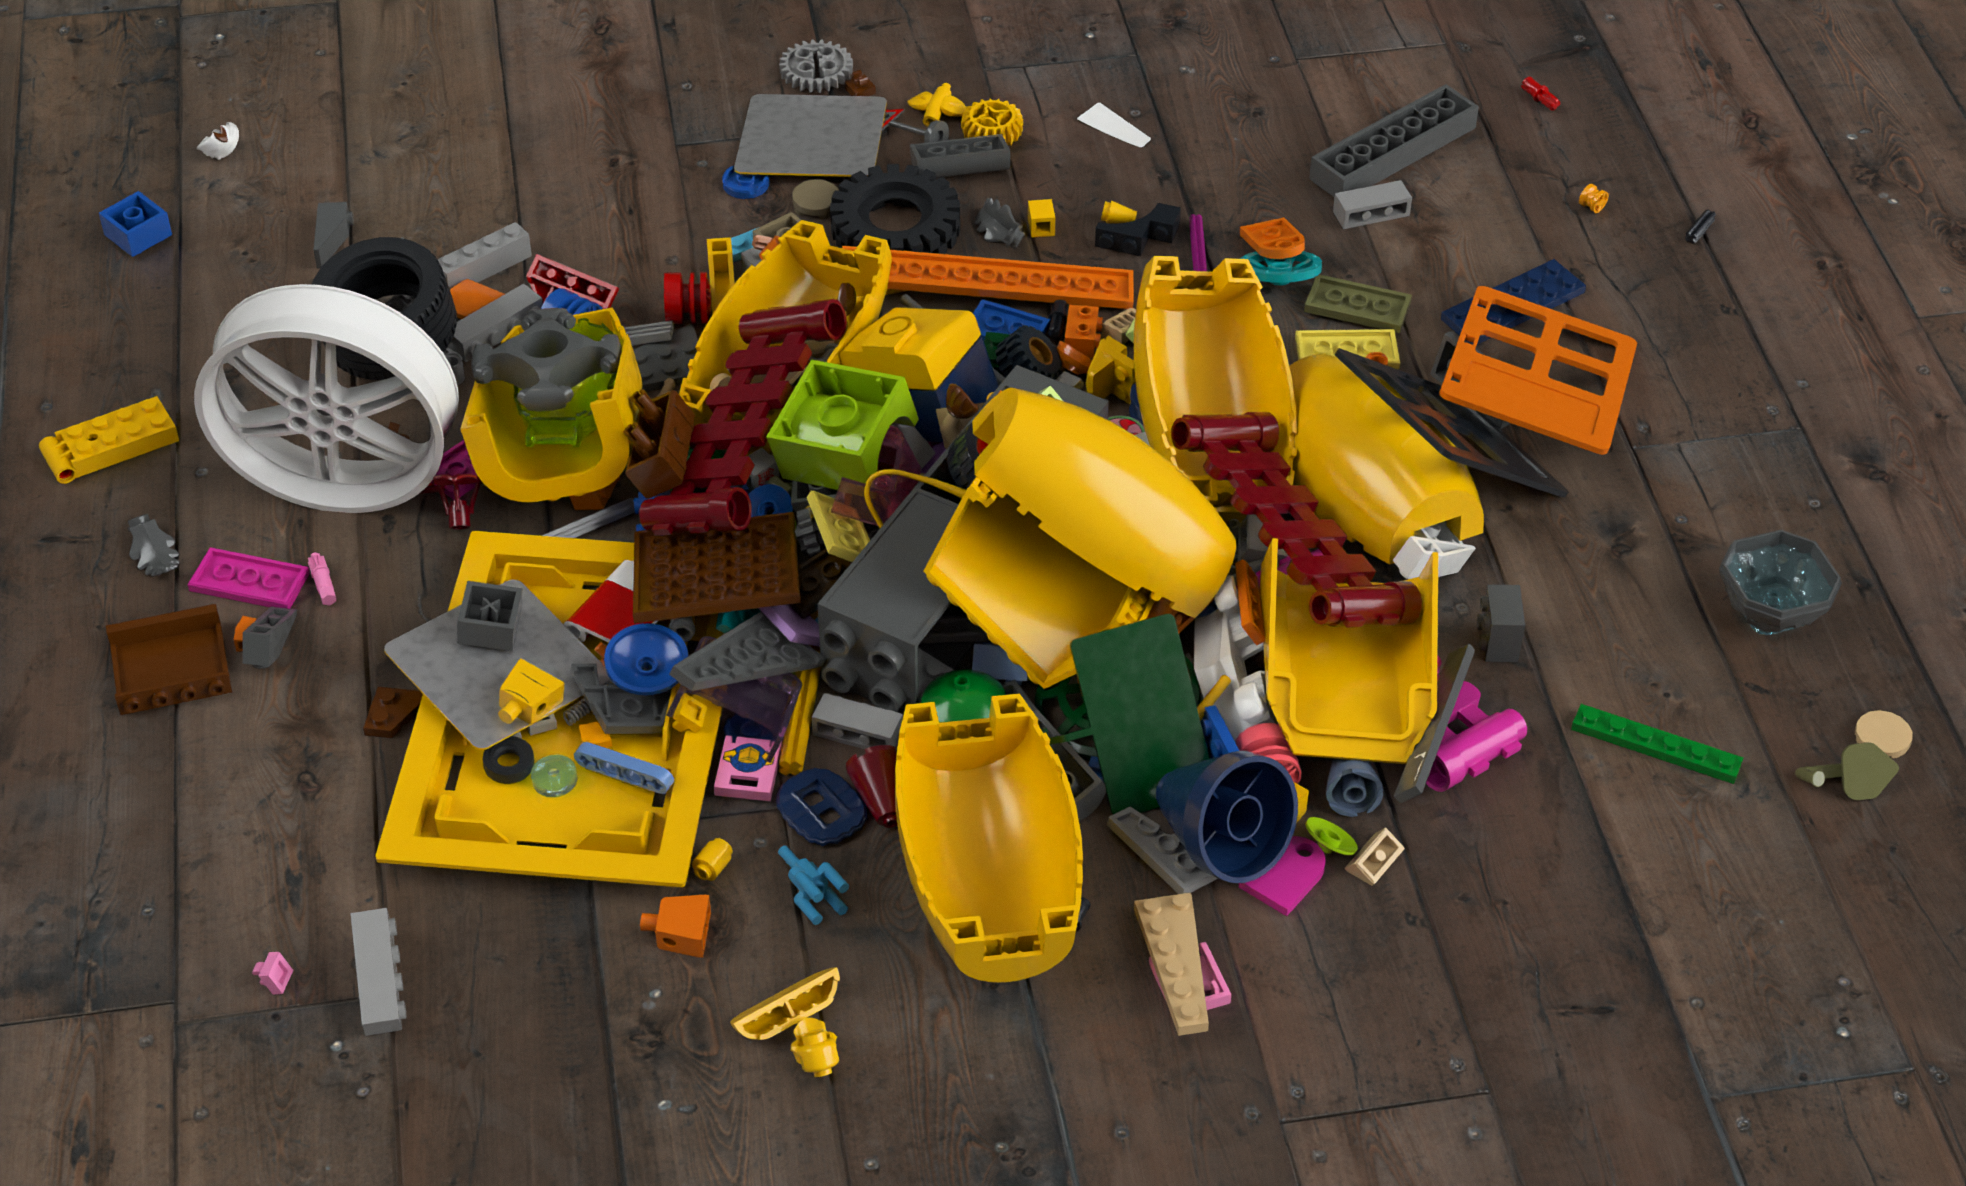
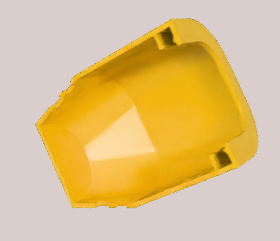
M613 307L573 315L576 323L569 330L587 336L594 341H601L602 337L606 334H615L620 340L622 353L617 373L606 374L600 372L572 387L574 397L566 404L565 408L553 411H529L517 400V395L522 390L521 388L499 380L486 384L474 382L460 430L476 474L496 494L518 502L556 501L561 497L572 495L578 497L610 485L625 469L632 442L624 435V430L629 424L633 426V423L636 422L638 408L632 403L631 397L636 391L639 392L642 389V378L628 334L626 335L624 327L621 326ZM514 326L501 341V344L523 333L524 329L522 326Z

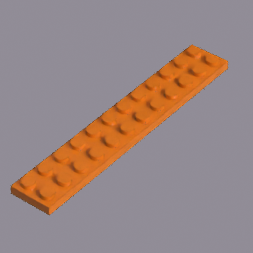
M842 246L843 249L855 251V249L857 248L853 246ZM890 250L892 263L887 289L1045 303L1065 300L1066 304L1068 303L1069 305L1118 309L1133 308V270Z

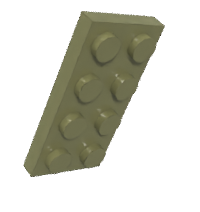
M1319 274L1316 276L1306 300L1304 312L1378 329H1394L1396 333H1400L1411 304L1412 295Z

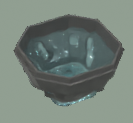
M1784 530L1734 540L1719 567V574L1725 585L1724 590L1729 595L1732 608L1745 616L1746 622L1750 624L1754 631L1763 635L1810 625L1829 611L1842 584L1841 577L1816 541Z

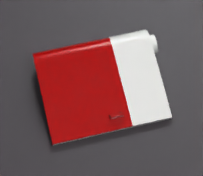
M624 560L564 623L581 642H584L591 634L609 642L621 630L632 625L642 624H634L633 619L634 561ZM658 621L643 622V623L656 624Z

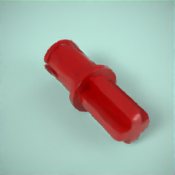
M1531 76L1523 80L1522 84L1524 85H1521V88L1533 96L1534 101H1540L1552 111L1560 106V101L1549 92L1548 87L1540 85Z

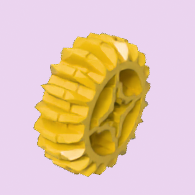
M990 98L987 101L981 99L980 103L973 102L972 106L966 107V111L962 115L961 129L964 138L1002 134L1007 145L1012 146V143L1018 141L1019 136L1022 134L1023 118L1020 109L1016 108L1015 104H1009L1008 100L1002 102L999 98L997 100H991Z

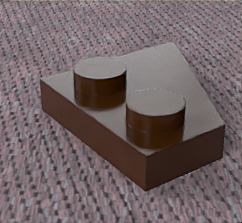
M377 687L363 727L364 735L393 738L404 724L409 723L415 717V711L420 706L423 693L417 690Z

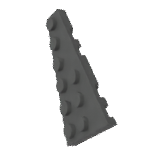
M692 324L674 331L670 341L649 343L633 350L642 378V389L646 392L662 389L664 381L668 378L674 379L675 386L681 385L683 378H687L689 373L688 363L690 359H694L697 352L695 346L698 342Z
M761 611L674 665L669 675L675 678L682 686L695 691L818 668L824 665L827 658L809 645L790 642Z

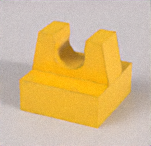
M686 693L682 694L677 700L673 719L676 721L673 722L672 727L679 732L690 729L696 733L703 726L707 706Z

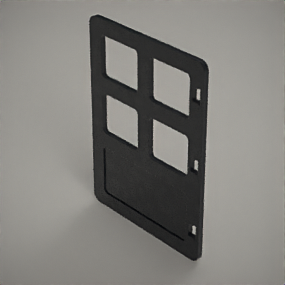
M1340 348L1335 352V356L1444 457L1563 498L1569 493L1561 483L1483 413L1443 399L1439 394L1441 385ZM1370 373L1384 379L1405 400L1394 396ZM1408 387L1418 390L1442 413L1431 409ZM1421 420L1434 425L1456 447L1446 444ZM1457 432L1465 434L1469 438H1471L1492 459L1486 458L1483 455H1481Z

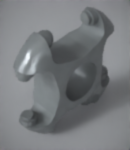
M565 308L536 309L529 311L528 315L521 321V326L524 329L523 333L507 340L495 349L489 344H477L473 351L471 368L477 383L486 384L499 380L521 388L522 390L519 391L517 400L527 410L553 411L565 408L566 404L574 397L571 388L586 378L600 372L606 374L617 373L622 347L618 336L615 334H606L602 337L601 341H594L587 336L569 330L575 326L576 319Z

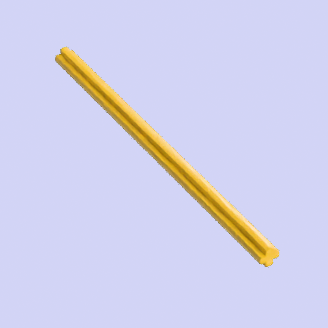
M845 491V503L850 505L852 493ZM818 610L810 614L814 620L818 617ZM809 645L820 653V647ZM821 667L797 671L795 674L779 759V772L785 776L790 773L795 776L803 771Z

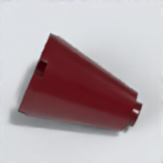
M892 745L872 746L866 748V754L860 757L857 756V753L851 756L846 762L845 768L876 822L886 828H892L897 826L895 808L897 751Z

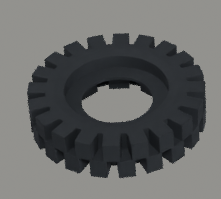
M887 164V173H883L879 165L868 168V176L859 171L851 175V181L845 179L839 185V191H834L831 198V234L833 240H836V246L842 248V246L857 247L863 237L868 235L887 240L890 250L947 254V248L952 249L957 242V237H959L960 200H958L954 187L950 188V182L945 178L940 177L936 179V173L925 169L919 175V166L907 165L904 172H899V164ZM894 202V206L909 207L910 204L915 205L922 216L918 224L908 230L886 231L876 227L870 221L869 213L870 211L885 207V203Z

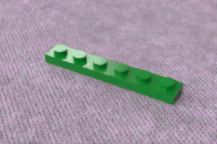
M1580 704L1571 727L1573 731L1731 784L1735 783L1744 758L1584 704Z

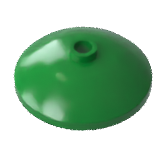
M960 669L944 673L932 680L922 693L921 703L935 702L939 723L989 718L991 696L1005 695V691L998 680L984 672Z

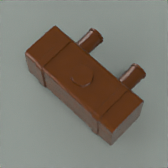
M641 389L639 392L636 391L631 397L632 403L639 410L636 422L633 423V426L629 424L624 430V435L632 442L627 461L626 476L642 495L648 499L681 485L687 469L686 462L691 435L694 431L695 414L675 390H671L651 400L646 391Z

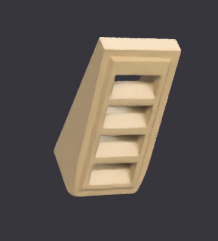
M1129 308L1106 320L1102 324V337L1106 339L1107 336H1110L1123 345L1130 339L1126 336V333L1135 318L1136 309Z

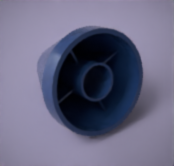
M1251 751L1227 753L1183 766L1167 773L1161 778L1156 789V800L1161 812L1192 861L1203 872L1230 883H1246L1263 876L1281 859L1293 837L1298 816V797L1295 784L1285 767L1272 758Z

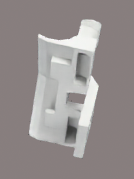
M1228 575L1214 596L1218 609L1207 616L1195 618L1194 670L1203 698H1205L1222 675H1226L1231 679V683L1213 706L1216 705L1235 741L1238 735L1249 727L1262 723L1278 724V721L1267 700L1265 671L1260 670L1247 676L1244 661L1262 651L1264 646L1263 642L1256 646L1242 628L1238 589L1235 586L1234 576Z

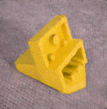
M1107 336L1106 339L1100 340L1088 369L1086 378L1087 393L1103 399L1112 393L1120 400L1130 404V390L1136 382L1134 360L1127 357V347Z

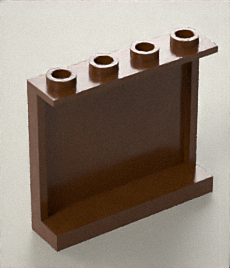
M216 604L106 625L116 687L115 699L120 715L232 693L222 626Z

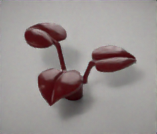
M473 474L436 475L433 477V483H429L419 494L439 492L446 510V516H449V528L463 530L471 527L470 515L474 514V505L480 485L484 483L478 476ZM476 483L468 506L467 501L460 500L459 485ZM446 485L454 486L455 501H451V506H449L444 493Z

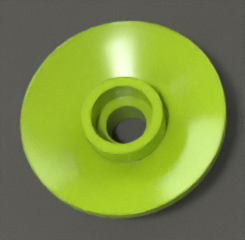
M1310 817L1306 821L1305 826L1308 832L1317 841L1323 852L1331 854L1333 851L1344 855H1354L1358 850L1355 840L1346 831L1332 822L1318 817Z

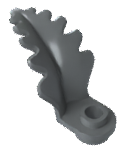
M991 197L987 198L982 209L975 217V225H979L977 232H986L984 239L987 242L1006 243L1005 247L1016 249L1025 234L1021 231L1023 226L1015 221L1010 207L1007 204L1000 207L998 199H995L993 202Z
M147 513L128 520L130 527L127 529L133 536L129 556L133 560L140 559L137 566L139 570L147 568L145 575L151 574L154 577L178 567L179 560L174 559V557L179 556V553L169 548L175 544V539L160 530L155 519H150Z

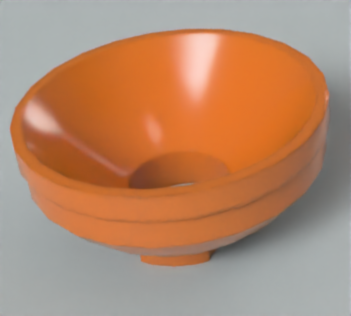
M1059 341L1056 350L1059 353L1062 367L1077 376L1079 374H1087L1092 360L1068 344Z

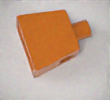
M710 895L664 897L661 899L658 914L642 913L640 930L655 932L657 947L661 950L703 958L711 917Z

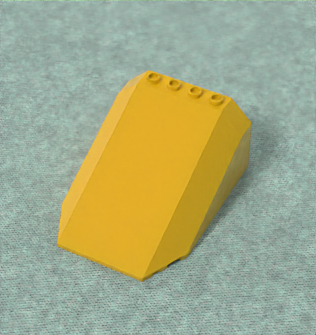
M1272 538L1261 563L1260 597L1265 632L1263 646L1266 696L1293 755L1406 764L1409 756L1414 751L1415 745L1420 742L1437 711L1438 552L1431 554L1419 577L1403 580L1416 585L1421 594L1422 610L1419 618L1414 623L1397 626L1369 624L1350 628L1345 626L1332 627L1327 624L1319 625L1311 618L1309 602L1312 595L1317 592L1312 585H1299L1289 575L1277 570L1278 539ZM1371 582L1373 585H1383V584H1384V583ZM1347 583L1337 584L1338 587H1349Z

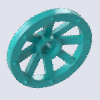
M1256 251L1240 258L1249 260L1259 281L1270 282L1273 285L1281 286L1287 285L1290 282L1308 280L1318 276L1322 271V260L1318 256L1305 251L1297 256L1285 259L1266 258L1259 255ZM1265 261L1268 267L1260 264L1259 262ZM1294 261H1299V262H1301V263L1297 264L1296 266L1292 267V264L1294 263Z

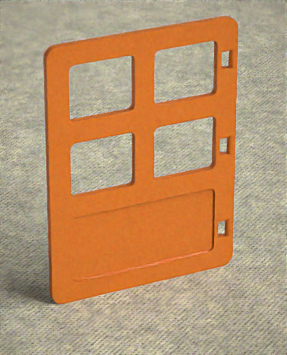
M1479 286L1476 289L1439 394L1447 401L1604 455L1608 453L1612 442L1637 342L1627 335L1486 286ZM1491 304L1542 320L1545 325L1541 337L1536 338L1488 321L1486 317ZM1562 329L1613 345L1616 350L1612 363H1607L1558 345ZM1480 335H1485L1533 352L1535 356L1531 369L1526 370L1476 352L1475 349ZM1467 340V341H1469V342H1472L1473 345H1472V344H1469V343H1465L1464 341ZM1552 360L1606 378L1607 382L1603 396L1548 377ZM1453 377L1457 380H1460V382L1451 380V378Z

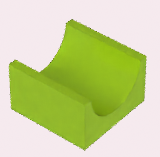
M811 359L766 438L783 479L864 495L867 479L870 475L877 472L881 445L891 424L897 423L915 427L919 418L905 377ZM878 477L871 483L870 497L876 498L880 490Z

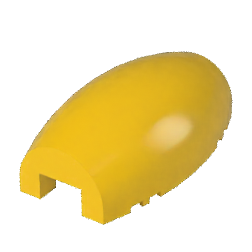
M800 220L778 238L779 244L772 251L768 249L761 254L763 260L756 267L751 265L720 302L695 346L697 352L694 359L689 360V373L687 378L682 380L679 395L695 414L694 426L708 423L713 414L706 404V399L711 392L710 384L713 378L721 373L731 376L725 367L727 359L733 352L746 350L749 344L742 340L739 333V321L744 314L771 307L803 305L826 299L837 300L840 285L842 283H850L856 291V304L851 314L847 316V330L844 337L827 359L828 363L842 365L839 355L859 332L879 318L888 287L892 255L887 240L865 235L855 251L830 246L823 225ZM780 343V344H770V346H772V347L781 346V345H782V343ZM783 408L770 409L766 418H769L772 424H774ZM735 412L731 421L743 420L745 416ZM768 441L765 446L751 447L746 456L760 448H763L770 454L772 451Z
M1153 256L1143 271L1134 325V370L1137 398L1144 430L1149 445L1167 458L1194 483L1214 506L1226 525L1228 520L1233 518L1241 523L1247 515L1237 511L1231 504L1230 499L1235 491L1234 487L1228 480H1215L1205 472L1203 465L1208 457L1206 452H1189L1188 450L1177 449L1171 439V428L1174 421L1182 418L1183 415H1236L1247 412H1270L1275 416L1279 425V440L1277 446L1271 452H1278L1291 467L1286 480L1292 486L1295 471H1292L1293 459L1296 457L1297 448H1294V435L1297 434L1296 405L1292 376L1278 325L1274 326L1270 316L1272 308L1269 302L1265 303L1260 290L1263 287L1248 259L1225 258L1212 272L1180 271L1178 257ZM1229 451L1230 453H1240L1239 451ZM1262 479L1252 480L1256 486H1267Z
M1328 354L1311 355L1289 366L1293 382L1297 434L1294 435V448H1297L1296 457L1293 459L1292 471H1295L1293 485H1305L1319 501L1313 512L1321 520L1334 519L1343 532L1346 533L1348 541L1352 543L1357 540L1364 545L1365 552L1389 565L1394 563L1393 559L1408 538L1414 536V531L1446 521V526L1460 541L1483 533V509L1475 483L1466 465L1452 461L1440 454L1336 356ZM1370 373L1394 396L1405 400L1384 379ZM1421 420L1446 444L1456 447L1434 425Z
M1007 388L998 393L973 419V434L989 444L974 461L975 475L1001 498L1008 494L1020 504L1016 510L1023 516L1029 511L1040 519L1041 522L1038 527L1059 543L1132 589L1138 591L1141 587L1152 591L1149 595L1151 599L1158 602L1164 597L1172 601L1169 604L1170 608L1193 618H1196L1217 594L1232 566L1236 552V539L1217 510L1194 483L1167 458L1143 440L1115 423L1079 406L1046 395L1016 388Z
M1020 694L991 696L989 718L939 723L935 702L907 704L899 731L896 756V817L899 840L908 875L921 909L936 937L959 970L965 975L980 981H1018L1039 975L1053 968L1068 955L1074 944L1082 900L1083 851L1074 797L1059 756L1054 753L1050 746V738L1047 733L1042 732L1038 725V718Z

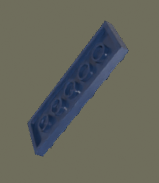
M1553 259L1492 289L1552 309L1585 293L1586 285ZM1474 297L1443 311L1441 314V320L1458 335L1461 334ZM1491 304L1486 317L1488 321L1510 329L1533 318L1496 304ZM1480 335L1477 345L1491 337Z

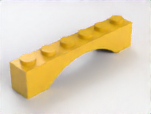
M731 237L707 239L709 277L712 292V315L735 284Z

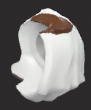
M227 122L226 126L220 125V130L214 129L210 137L206 136L196 149L202 151L206 156L215 157L218 160L228 156L235 149L239 139V130L231 122Z

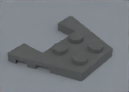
M596 663L571 664V676L605 734H653L662 732L672 688L654 695L632 694L619 688L617 685H599Z

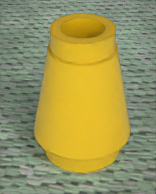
M1112 200L1111 203L1105 201L1101 220L1109 224L1127 223L1135 221L1137 211Z

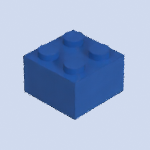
M140 191L99 212L104 235L132 257L172 235L167 212Z

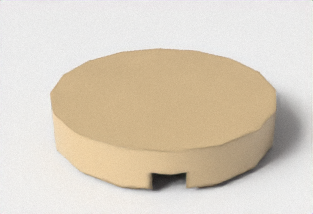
M1878 710L1862 715L1856 723L1854 734L1856 735L1857 743H1874L1884 753L1891 756L1892 759L1898 758L1907 752L1912 742L1913 732L1909 724L1900 716Z

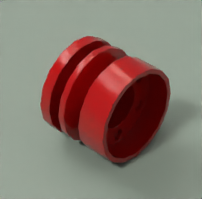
M681 272L664 273L665 322L672 321L673 325L683 324L684 313H689L692 324H696V313H701L702 324H707L712 310V292L707 272H700V283H696L694 272L690 273L689 283H683Z

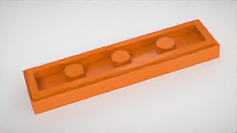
M1242 559L1235 563L1241 625L1257 646L1265 641L1259 580L1257 574L1246 560Z

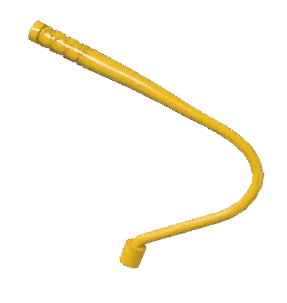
M884 469L870 475L864 488L866 504L879 528L884 524L870 499L871 483L879 476L899 475L937 487L961 499L966 492L963 488L934 478L894 469Z

